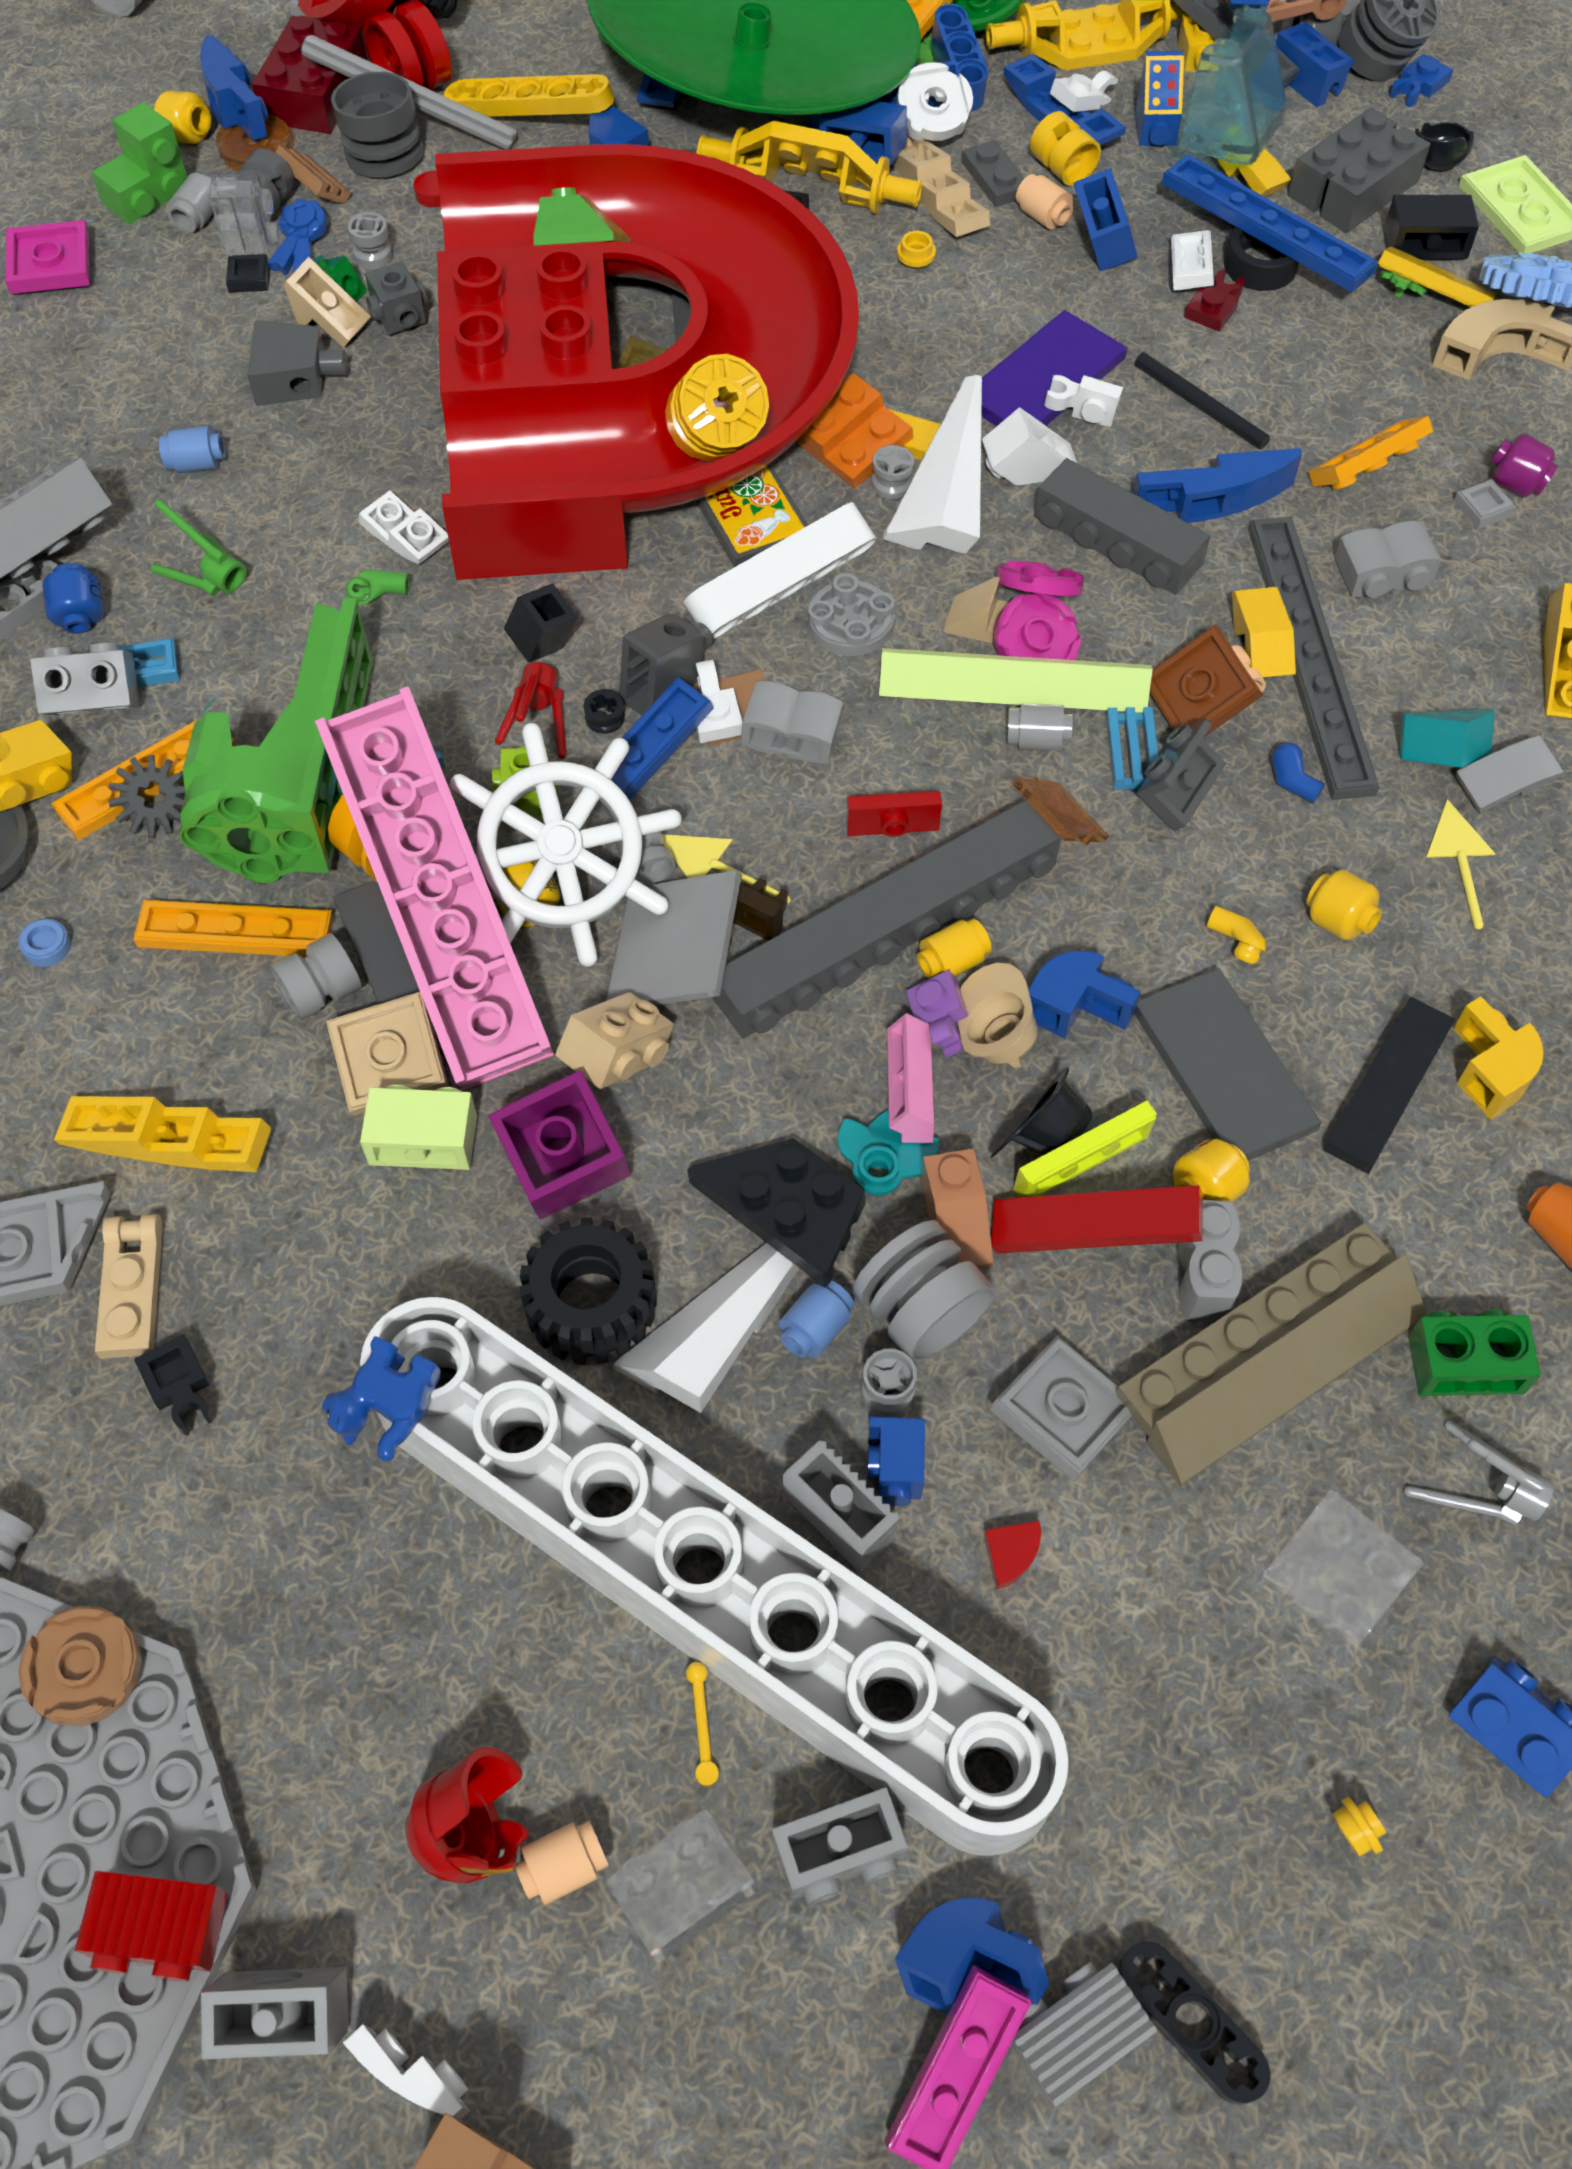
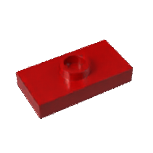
M924 791L847 797L846 810L847 836L884 834L889 837H898L910 832L939 831L942 810L941 792Z

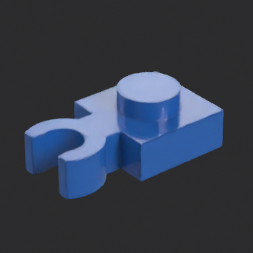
M1422 54L1402 70L1400 78L1395 80L1392 85L1389 97L1395 98L1398 94H1406L1408 97L1405 106L1411 107L1417 103L1419 94L1430 98L1446 85L1451 79L1453 69L1440 63L1435 57Z

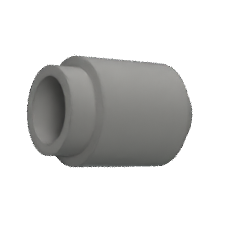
M191 173L169 200L168 217L178 229L192 233L196 228L201 229L222 202V195L216 182L209 176L200 173Z
M1021 704L1020 708H1009L1007 744L1019 745L1018 749L1062 751V743L1071 742L1073 714H1064V705Z

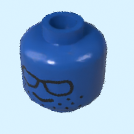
M73 563L59 565L43 580L42 587L46 617L54 625L62 627L68 633L80 634L89 631L90 625L98 623L103 618L104 605L101 581L94 573L88 571L85 566Z

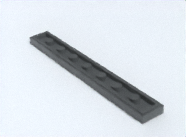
M1292 516L1250 520L1248 532L1265 587H1278L1294 629L1296 674H1293L1331 800L1376 796L1379 784Z

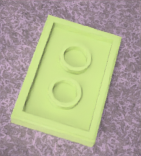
M1526 155L1461 176L1459 187L1467 195H1472L1473 202L1519 253H1533L1572 240V204Z

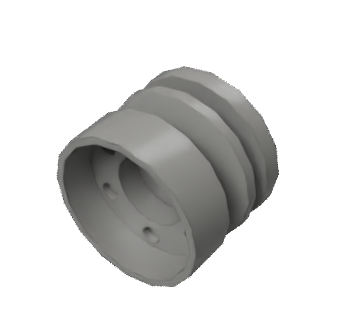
M935 1220L923 1221L891 1240L862 1269L853 1286V1293L859 1301L866 1306L870 1305L869 1313L874 1319L880 1322L893 1319L888 1328V1335L914 1363L932 1358L968 1332L988 1311L997 1293V1289L973 1262L966 1261L956 1264L960 1258L961 1248L952 1239L947 1240L948 1233Z

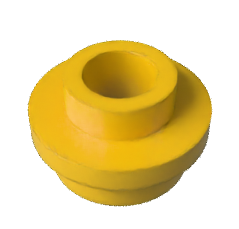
M922 231L906 233L897 247L899 261L909 267L927 266L934 261L936 256V247L931 236Z
M1349 1796L1342 1799L1343 1807L1331 1814L1358 1857L1360 1858L1371 1850L1375 1855L1382 1852L1383 1848L1378 1838L1386 1834V1831L1367 1801L1365 1800L1356 1806Z

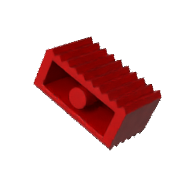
M95 1871L74 1951L92 1957L90 1969L128 1974L130 1963L135 1962L154 1965L152 1977L189 1982L192 1970L210 1972L213 1967V1958L216 1954V1944L219 1940V1931L222 1927V1918L225 1914L228 1893L218 1886L211 1884Z

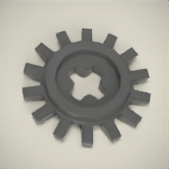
M148 755V767L142 768L136 757L130 759L135 771L129 773L119 767L115 773L121 776L124 782L109 783L108 789L120 792V797L108 801L109 806L122 805L124 809L115 819L119 823L128 817L133 819L134 822L130 832L134 834L137 833L141 824L148 826V837L155 838V826L162 825L167 835L173 833L169 822L175 819L181 824L179 811L183 805L185 787L180 786L178 782L183 779V772L180 771L174 775L168 773L174 763L170 759L166 760L161 769L155 768V755ZM150 783L159 785V793L166 796L164 802L156 801L153 808L144 806L145 799L137 796L139 789L147 790Z

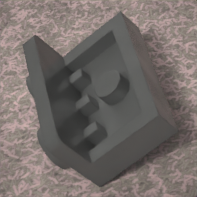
M1206 718L1190 726L1187 723H1183L1168 736L1166 743L1169 745L1164 754L1157 757L1147 767L1145 775L1148 778L1137 792L1173 831L1187 825L1227 764L1203 740L1212 726Z

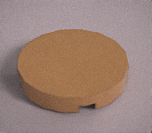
M77 1606L56 1613L44 1622L46 1626L39 1630L35 1637L32 1635L23 1648L18 1670L22 1694L39 1715L59 1726L84 1727L106 1719L125 1704L138 1683L142 1663L138 1639L123 1619L102 1607Z

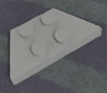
M104 1181L0 1202V1306L69 1292L110 1198L109 1189Z

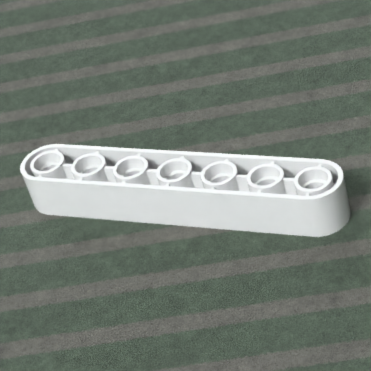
M441 1297L414 1299L393 1308L374 1325L363 1345L360 1367L367 1362L372 1352L370 1342L374 1336H377L394 1344L398 1348L396 1353L405 1358L397 1372L409 1371L415 1354L434 1362L439 1368H452L457 1371L456 1375L447 1384L434 1389L430 1393L429 1405L425 1416L416 1425L407 1439L399 1445L400 1448L693 1660L703 1663L711 1673L870 1788L877 1791L887 1787L891 1801L895 1806L951 1846L976 1855H1000L1023 1846L1039 1832L1057 1804L1065 1787L1068 1773V1753L1059 1725L1051 1713L1038 1700L466 1305ZM377 1412L385 1431H387L392 1426V1422ZM532 1426L537 1427L543 1432L542 1440L527 1451L506 1453L499 1448L501 1439L516 1428ZM606 1487H621L632 1495V1501L628 1509L613 1517H595L586 1509L591 1495ZM694 1549H708L720 1556L724 1562V1567L721 1573L711 1582L692 1584L683 1580L676 1572V1566L681 1557ZM785 1614H801L814 1623L818 1636L814 1643L805 1650L798 1652L785 1651L777 1647L769 1637L768 1631L772 1623ZM882 1680L897 1681L910 1691L914 1699L915 1708L902 1720L893 1722L881 1720L868 1709L864 1698L866 1691L873 1684ZM979 1749H992L1001 1753L1012 1767L1013 1784L1005 1791L999 1793H986L977 1789L966 1775L964 1768L966 1757Z

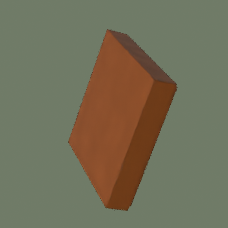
M1216 624L1152 670L1150 694L1173 730L1183 723H1187L1190 726L1206 718L1212 724L1205 735L1206 737L1263 696V693Z

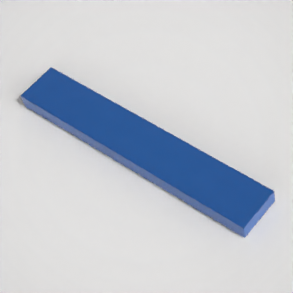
M1189 154L1185 155L1163 174L1162 185L1351 293L1376 271L1378 264L1376 259Z

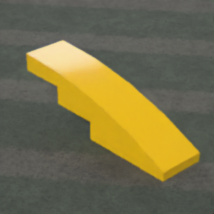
M71 1096L54 1141L59 1145L85 1151L179 1167L257 1172L271 1127L262 1118H218L208 1107H165L155 1097Z

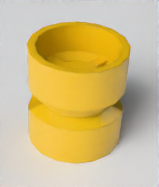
M1055 111L1040 121L1030 140L1031 153L1042 164L1050 168L1051 172L1067 186H1073V182L1089 177L1100 160V144L1086 131L1080 129V126L1063 111Z

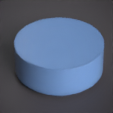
M39 919L28 924L19 935L18 946L30 964L38 967H48L59 963L67 956L71 948V939L60 922L53 919Z

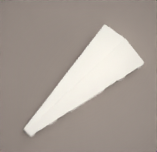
M968 376L962 381L960 389L949 406L942 424L930 442L905 495L900 500L890 524L883 533L884 540L913 549H921L927 542L959 553H967L979 540L982 376Z
M765 1243L614 1363L613 1369L650 1391L657 1393L660 1389L701 1413L752 1333H758L799 1268L769 1244Z

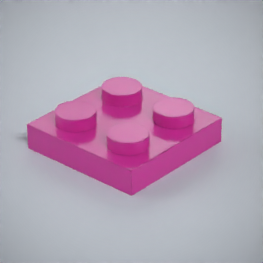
M79 220L6 228L5 282L10 294L89 286L90 233L86 221Z

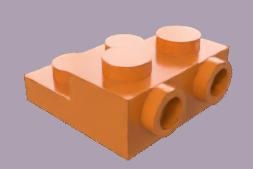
M852 373L843 380L837 393L823 412L797 439V444L855 489L874 473L873 456L877 450L888 445L903 447L914 437L913 428L883 405L882 394L855 373Z

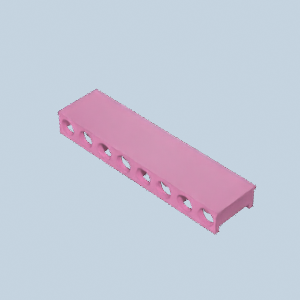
M407 686L399 689L400 694L327 721L323 717L315 720V723L454 1080L461 1091H464L555 1055L410 688Z

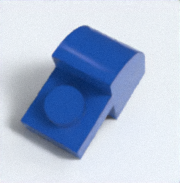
M1071 951L1055 956L1040 969L1029 987L1033 1015L1037 1025L1063 1038L1067 1036L1081 1010L1126 1030L1134 1016L1141 991L1131 987L1123 979L1109 977L1100 973L1104 956L1089 951Z
M982 1898L956 1899L930 1911L916 1925L895 1958L906 1994L947 2015L973 1965L1026 1992L1035 2005H1038L1049 1986L1040 1948L1030 1938L1020 1932L1009 1931L1006 1933L998 1903Z

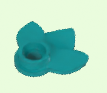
M889 1110L875 1118L868 1128L854 1120L844 1119L837 1139L840 1153L853 1165V1179L855 1183L862 1187L865 1193L874 1196L890 1194L900 1186L903 1179L921 1176L923 1157L936 1155L939 1151V1139L933 1137V1143H901V1133L889 1128ZM873 1168H882L886 1171L887 1175L885 1177H874L869 1174V1171Z

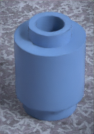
M210 425L170 430L168 435L159 437L160 456L166 470L175 469L177 473L218 469L220 459L226 458L223 437L221 433H215Z
M832 1280L825 1288L820 1284L810 1285L778 1322L779 1330L782 1333L780 1336L782 1344L798 1357L804 1358L806 1355L813 1358L819 1357L850 1321V1311L854 1308L852 1297L842 1286Z

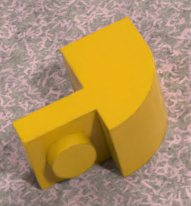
M1480 996L1465 1006L1453 1028L1462 1040L1478 1055L1469 1061L1457 1084L1491 1120L1521 1099L1538 1073L1544 1054L1541 1038L1530 1022L1514 1031L1508 1025L1504 1015L1498 1010L1493 1009Z

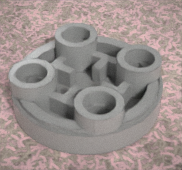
M838 574L834 577L833 583L823 587L812 597L807 614L809 632L817 644L836 654L857 656L873 652L883 646L893 632L895 618L894 598L889 593L883 592L872 584L858 581L857 577L853 574Z

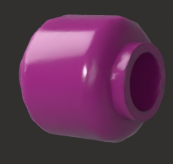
M1526 433L1517 436L1512 443L1504 439L1490 460L1491 463L1496 465L1492 479L1497 485L1518 497L1526 498L1532 493L1538 496L1558 468V465L1553 463L1555 452L1551 447Z

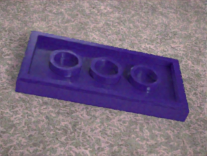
M1064 310L982 377L981 417L998 426L1020 407L1047 426L1064 411H1054L1044 406L1054 375L1064 376L1081 384L1083 376L1101 380L1126 358L1128 347Z

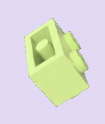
M403 1085L369 1088L360 1140L368 1164L374 1166L470 1170L477 1122V1113L471 1092H462L452 1087H442L436 1091L412 1090Z

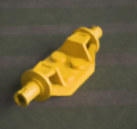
M1121 0L1120 3L1112 5L1100 4L1092 8L1066 9L1061 11L1057 1L1031 6L1029 3H1022L1017 11L1016 21L996 24L989 23L986 25L985 36L989 50L1018 44L1023 58L1035 54L1062 70H1072L1138 59L1157 39H1163L1168 35L1170 22L1182 20L1183 12L1185 11L1173 0ZM1149 15L1150 24L1140 30V19ZM1037 36L1044 37V38H1050L1051 41H1052V43L1049 42V41H1046V40H1044V39H1041V38H1039V37H1037Z
M771 121L750 132L745 127L738 128L732 142L701 135L697 145L696 154L716 158L741 167L771 183L779 166H784L786 171L795 175H805L806 171L818 173L826 181L840 183L839 194L842 203L868 207L872 214L879 213L885 199L910 204L914 207L918 206L921 199L922 180H912L890 175L888 157L882 156L876 164L859 146L845 135ZM856 183L866 190L856 188Z

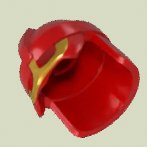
M479 1748L449 1769L433 1775L419 1785L406 1819L405 1835L411 1854L417 1863L424 1868L425 1872L445 1881L470 1883L487 1878L489 1875L513 1871L519 1846L529 1836V1831L525 1825L518 1821L509 1819L499 1820L493 1803L522 1778L520 1766L508 1754L496 1748ZM500 1850H505L504 1855L498 1858Z

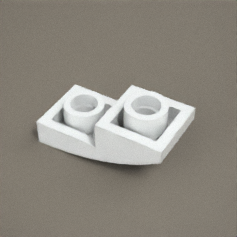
M391 490L359 513L360 525L402 557L416 564L422 563L449 542L447 532L421 508L413 512Z
M364 2024L343 2042L354 2057L372 2075L409 2101L440 2115L447 2113L459 2119H463L470 2112L460 2099L469 2089L445 2059L438 2066H435L431 2060L421 2056L405 2072L401 2065L410 2057L393 2034L385 2028L377 2035L373 2029Z

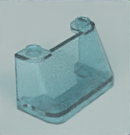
M1239 4L1234 12V23L1230 39H1217L1215 44L1206 46L1201 53L1178 148L1236 164H1252L1257 161L1282 123L1287 100L1272 16L1266 12L1264 5Z

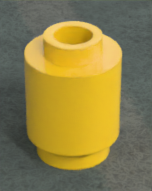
M971 919L967 922L959 920L921 940L917 961L922 972L929 979L947 970H950L956 977L982 963L985 955L991 952L992 945L985 928L978 920Z

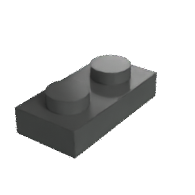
M996 140L962 150V164L995 208L1016 201L1017 189L1025 178Z

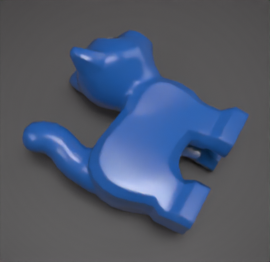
M374 1336L370 1342L372 1352L367 1362L355 1374L352 1385L345 1390L329 1393L323 1401L322 1408L326 1412L328 1426L334 1432L343 1436L348 1446L355 1442L360 1432L366 1426L370 1411H376L391 1421L392 1426L381 1436L377 1447L378 1457L383 1461H391L395 1457L397 1447L407 1439L416 1425L425 1416L429 1405L430 1393L439 1381L441 1370L434 1362L415 1354L410 1370L403 1373L397 1372L405 1358L396 1353L398 1348L394 1344Z

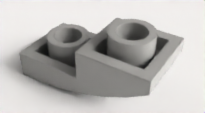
M1538 735L1505 747L1458 770L1456 778L1478 813L1482 814L1517 794L1523 797L1561 777L1564 772L1542 737Z

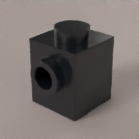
M552 583L518 596L504 630L529 663L564 648L578 617Z

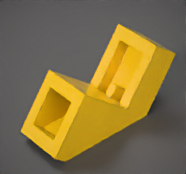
M1278 587L1232 591L1235 636L1245 635L1246 653L1251 659L1250 667L1257 669L1262 677L1296 674L1294 629Z

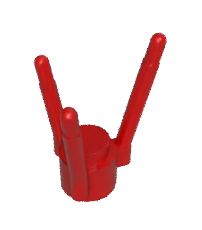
M532 662L523 668L520 685L515 688L513 700L495 738L496 744H503L515 718L518 722H523L528 709L542 710L550 704L553 711L557 754L561 759L566 757V738L562 710L564 691L556 687L558 675L551 666L541 662Z

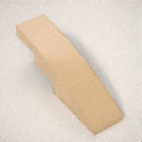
M907 135V144L892 166L900 177L922 180L923 188L920 203L929 214L955 237L990 226L989 210L971 199L970 183L951 171L950 155L927 140L917 141Z

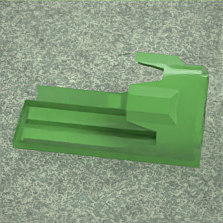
M343 598L340 611L316 602L295 696L259 747L248 745L232 746L228 713L206 712L194 723L182 770L185 797L180 812L181 828L179 839L185 846L197 851L216 866L242 875L253 882L263 884L275 882L280 876L294 872L330 873L335 846L329 841L328 825L332 811L343 795L315 720L324 717L327 721L364 707L373 661L357 598ZM215 698L206 705L202 713L211 706Z

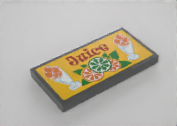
M771 463L735 485L695 500L734 567L808 526V523Z

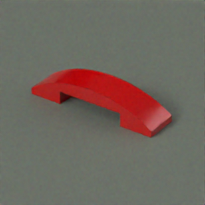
M299 0L298 6L306 16L312 19L343 22L347 25L359 26L363 31L364 22L367 18L383 11L386 12L394 0Z

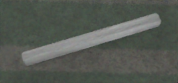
M313 35L306 36L303 42L302 54L304 57L350 78L366 72L385 71L393 73ZM404 78L408 81L411 88L415 108L505 150L512 148L516 138L515 129Z

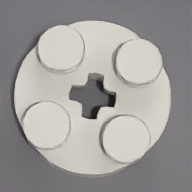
M935 62L918 65L910 71V75L899 87L896 104L907 106V132L914 140H946L961 134L966 127L973 105L972 90L966 78L959 74L958 78L954 73L949 72V66ZM930 96H935L936 101H943L944 104H941L940 107H932L927 103Z

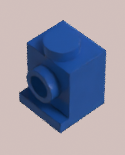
M870 1416L868 1445L879 1446H868L867 1479L878 1480L877 1496H882V1504H890V1506H905L911 1503V1499L921 1500L924 1487L925 1419Z

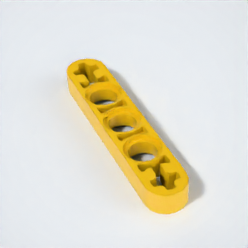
M602 74L461 79L451 83L443 94L444 97L487 117L594 114L609 108L615 98L608 78Z

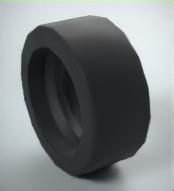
M1237 227L1232 230L1225 253L1224 267L1226 273L1234 282H1237L1242 277L1245 278L1244 288L1256 291H1274L1287 286L1294 280L1299 262ZM1265 248L1278 253L1282 258L1262 260L1254 258L1244 250Z

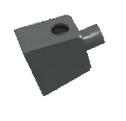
M261 320L254 322L247 376L256 406L320 398L323 391L324 375H347L345 350H324L321 333L317 327Z
M668 613L624 635L619 695L622 697L623 703L642 716L677 677H680L690 686L695 685L698 677L695 663L702 662L703 651L713 643V636L709 628L699 622L690 625L677 615Z

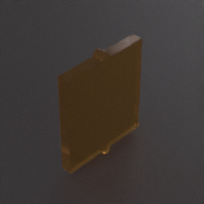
M1037 777L1034 780L1019 778L1013 785L1064 841H1079L1088 845L1090 842L1103 843L1109 837L1059 782L1042 781Z

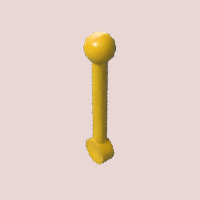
M696 1661L688 1665L686 1669V1678L693 1686L700 1764L696 1768L695 1775L701 1785L711 1786L717 1782L719 1771L711 1758L704 1681L708 1677V1669L703 1663Z

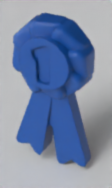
M297 199L295 203L283 207V213L278 223L282 234L286 238L268 260L271 271H281L284 275H287L293 265V274L308 257L313 259L311 242L324 234L328 223L324 210L315 200Z

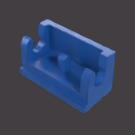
M1306 22L1278 32L1275 46L1300 69L1295 80L1288 85L1316 108L1325 104L1332 85L1331 93L1338 97L1344 88L1349 69L1353 67L1354 59Z

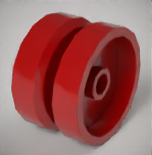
M409 0L397 5L393 10V14L383 11L367 18L364 22L363 35L371 63L429 90L446 85L451 80L452 66L445 38L437 21L420 0Z

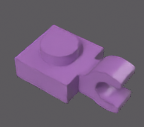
M951 971L942 972L906 990L913 1016L930 1024L931 1038L936 1046L941 1044L946 1058L964 1050L956 1022L968 1017V1012L958 981Z

